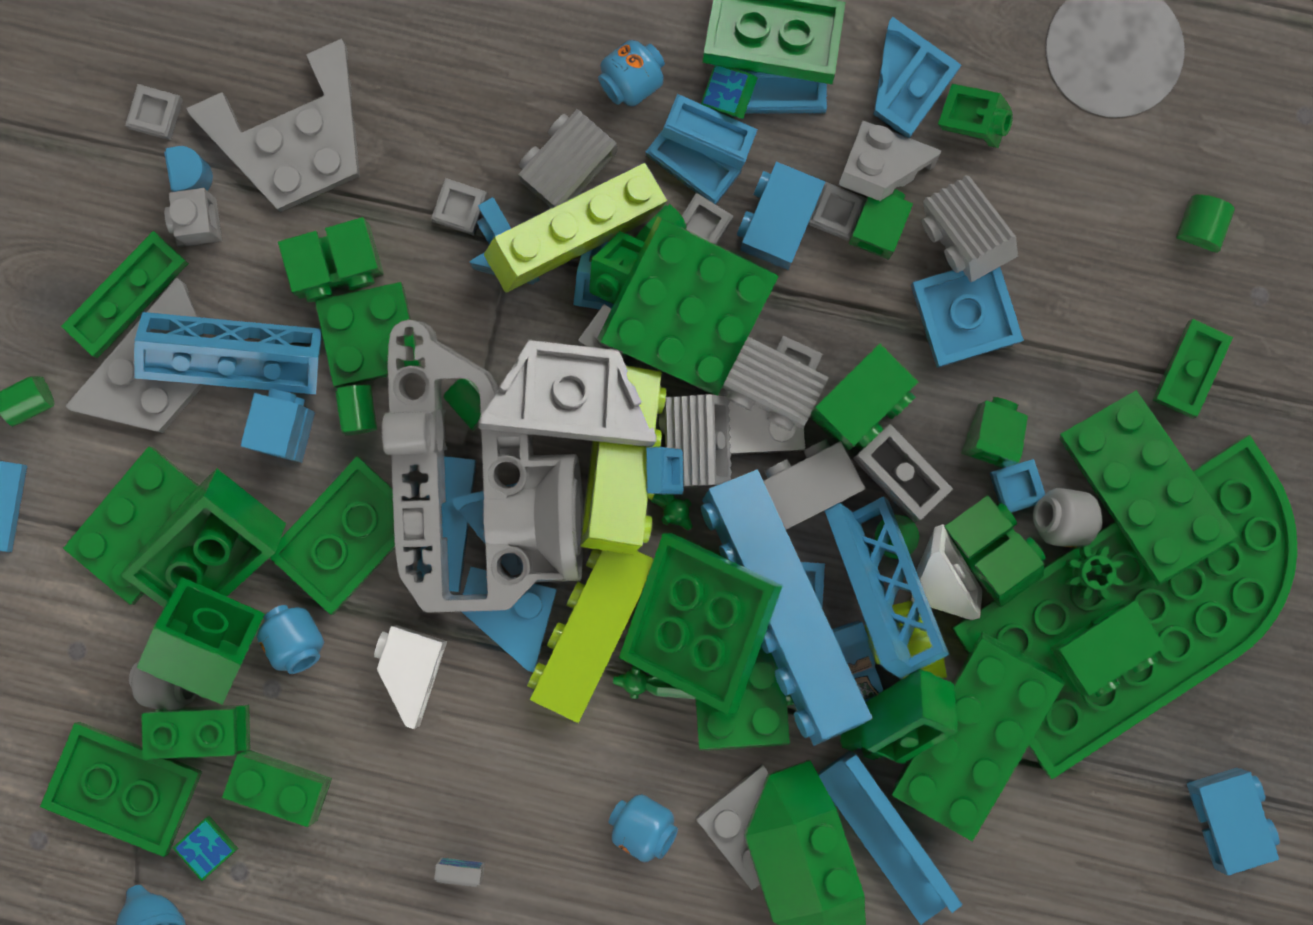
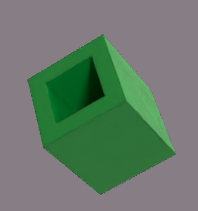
M894 189L892 194L881 201L867 196L848 244L889 260L895 251L913 203L904 200L906 195L897 189Z

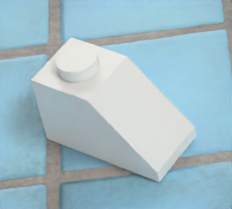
M395 625L391 626L389 633H381L374 657L380 659L377 671L405 726L415 729L421 724L447 641Z

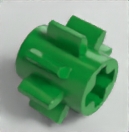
M1088 546L1079 547L1082 558L1079 560H1066L1065 562L1069 567L1073 568V577L1065 581L1066 585L1077 584L1082 588L1080 591L1081 599H1088L1093 590H1096L1097 596L1100 599H1108L1109 593L1107 588L1111 585L1123 584L1116 577V568L1120 567L1123 562L1111 561L1107 558L1109 553V547L1101 546L1095 556H1093ZM1091 565H1100L1102 573L1096 576L1097 580H1088L1086 577V573L1092 570Z

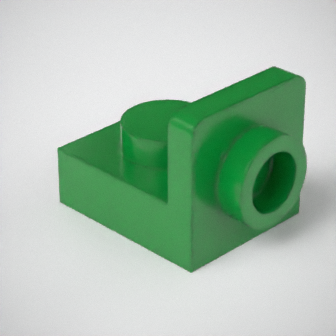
M951 84L938 125L943 131L984 139L989 147L998 148L1002 136H1006L1011 129L1013 113L1010 105L1001 93Z
M619 231L592 258L589 292L614 304L644 242Z

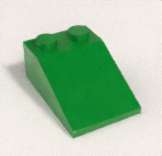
M217 468L188 495L127 565L121 576L163 608H165L182 577L227 597L276 552L286 523Z

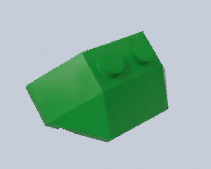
M806 760L767 774L763 784L764 788L756 802L744 832V837L771 920L778 925H866L865 895L837 809L811 760Z

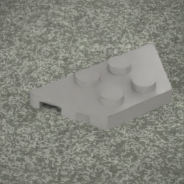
M178 278L171 283L147 311L148 313L199 317L187 293L189 292L187 285ZM139 320L65 407L70 411L163 433L202 389L204 384L134 378V340ZM150 329V332L166 334L171 332L169 330Z
M529 340L478 421V429L648 447H652L656 443L655 431L653 428L649 429L639 406L642 402L635 386L627 378V368L619 350Z

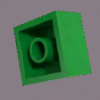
M879 343L812 410L809 417L835 443L841 441L846 452L854 446L861 451L883 431L884 428L878 422L885 415L892 420L916 398L910 390L918 381Z
M182 577L153 627L137 669L194 692L200 697L208 698L223 705L265 613Z

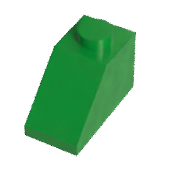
M993 397L992 402L983 401L978 404L961 454L1000 468L1019 463L1023 452L1028 415L1017 411L1018 404L1003 398Z

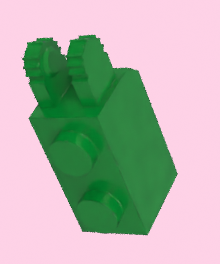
M916 670L866 701L865 703L872 719L842 733L839 741L842 748L852 752L857 750V748H861L864 757L871 760L884 756L900 764L907 762L958 732L954 683L940 678L929 671Z

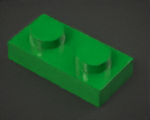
M1195 319L1189 320L1157 388L1153 401L1192 419L1198 417L1233 337Z

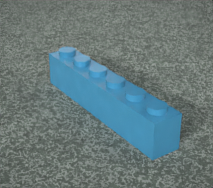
M758 469L709 488L702 500L704 505H701V512L707 527L711 531L716 529L722 545L719 546L721 557L783 585L761 647L766 654L772 653L778 666V670L775 671L776 680L785 696L791 695L797 708V712L794 713L795 722L804 738L810 737L813 746L871 720L872 716Z

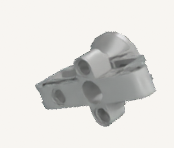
M413 320L398 323L394 326L389 338L388 386L390 413H385L383 416L382 440L385 454L391 455L394 537L400 579L420 608L425 612L508 610L535 582L581 581L584 547H580L584 511L578 456L576 454L533 455V434L481 429L488 594L452 595L450 593L447 537H443L442 503L446 502L444 450H447V446L445 444L444 419L446 410H442L441 382L446 378H464L474 382L480 393L481 415L499 388L490 372L437 341L436 333L430 325ZM412 329H414L415 335L423 337V345L415 346L414 351L415 360H425V367H404V360L414 361L413 348L404 344L405 337L412 336ZM414 373L420 375L426 385L425 392L419 399L410 397L405 389L406 380ZM506 461L515 464L520 471V480L517 485L512 487L503 484L498 477V469ZM419 465L420 472L428 473L429 478L427 482L420 485V498H412L419 495V484L415 480H410L409 475L410 472L416 471ZM428 546L422 550L424 564H431L432 570L422 577L421 570L414 569L413 563L421 559V547ZM514 553L522 559L524 567L520 575L512 576L503 570L501 560L504 554Z

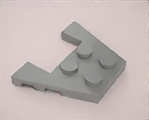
M339 39L306 54L324 96L247 131H241L228 99L223 92L186 108L189 115L280 212L360 177L355 122L353 121L351 103V81L349 79L347 62L348 50L343 39Z

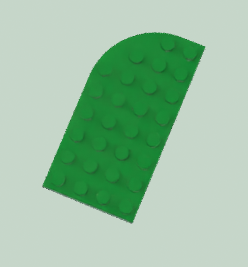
M1250 435L1242 437L1192 470L1238 535L1237 540L1157 586L1115 521L1102 528L1096 538L1088 545L1093 556L1096 555L1097 550L1101 546L1109 547L1107 558L1111 561L1123 562L1120 567L1116 568V577L1123 584L1108 587V599H1100L1097 596L1096 590L1092 591L1088 599H1081L1080 591L1082 588L1077 584L1066 585L1065 581L1073 577V568L1065 563L1066 560H1079L1082 558L1079 548H1072L1044 566V577L1001 608L995 600H992L981 607L980 618L974 620L964 618L951 627L967 654L970 653L980 633L983 631L1062 676L1064 686L1028 746L1048 778L1054 779L1240 657L1253 647L1276 621L1288 598L1295 576L1297 531L1293 511L1285 489ZM1091 565L1092 570L1086 573V577L1088 580H1097L1096 576L1102 573L1100 565ZM1123 600H1136L1166 646L1155 654L1158 660L1138 673H1134L1132 669L1117 678L1120 684L1114 690L1097 698L1094 693L1090 696L1078 693L1050 647L1083 626L1088 630L1094 626L1091 622L1092 620Z

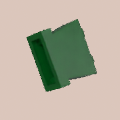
M249 705L184 707L183 709L176 710L156 709V711L142 713L143 759L235 756L237 751L251 749Z

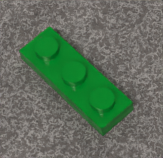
M152 231L61 327L91 356L99 358L189 263L159 234Z

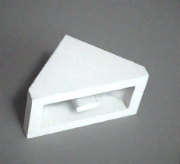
M943 524L936 526L916 570L931 608L969 620L980 618L982 588Z

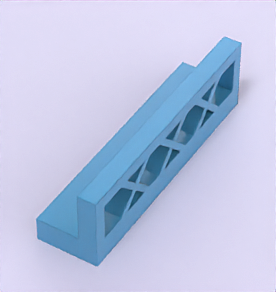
M142 312L134 340V378L270 390L271 388L285 392L316 394L322 331L318 328ZM150 329L169 330L171 332L166 334L150 332ZM212 334L216 336L213 338L200 337L199 335ZM255 338L260 339L261 341L251 342L245 341L244 339ZM290 343H308L311 344V347L290 345Z
M883 496L855 512L850 511L840 502L826 509L827 519L882 667L897 677L902 678L949 655L889 500ZM881 514L885 524L878 541L867 538L861 524ZM890 538L893 546L888 544ZM869 546L875 547L873 552H871ZM885 551L896 554L899 559L892 579L880 575L878 570ZM904 577H906L908 584L903 583ZM884 584L889 585V587H888V589H887V592H886V589H885ZM899 589L912 593L914 598L907 618L895 614L892 607ZM919 616H921L923 623L917 622ZM898 622L904 624L902 631ZM914 628L927 632L932 647L911 657L907 644Z
M848 751L818 773L832 801L920 925L945 907L953 913L963 905L854 752Z

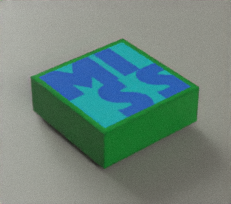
M714 65L701 104L715 111L743 119L758 77L734 68Z
M210 816L202 820L173 847L174 851L201 881L205 880L239 849Z

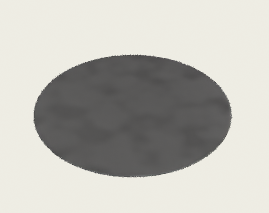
M1066 0L1055 14L1046 40L1048 66L1059 89L1080 108L1106 117L1132 116L1158 104L1176 84L1184 62L1185 47L1180 24L1170 7L1163 0Z

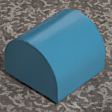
M185 146L165 148L164 154L171 191L178 192L205 188L208 191L210 189L213 173L209 164L191 148Z

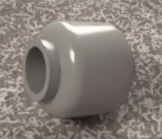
M1055 488L1049 490L1037 502L1034 508L1033 521L1040 537L1048 544L1070 548L1088 546L1096 538L1102 527L1099 503L1092 494L1087 492Z
M139 661L131 668L129 684L133 697L142 706L158 710L183 709L197 695L194 692L137 669Z

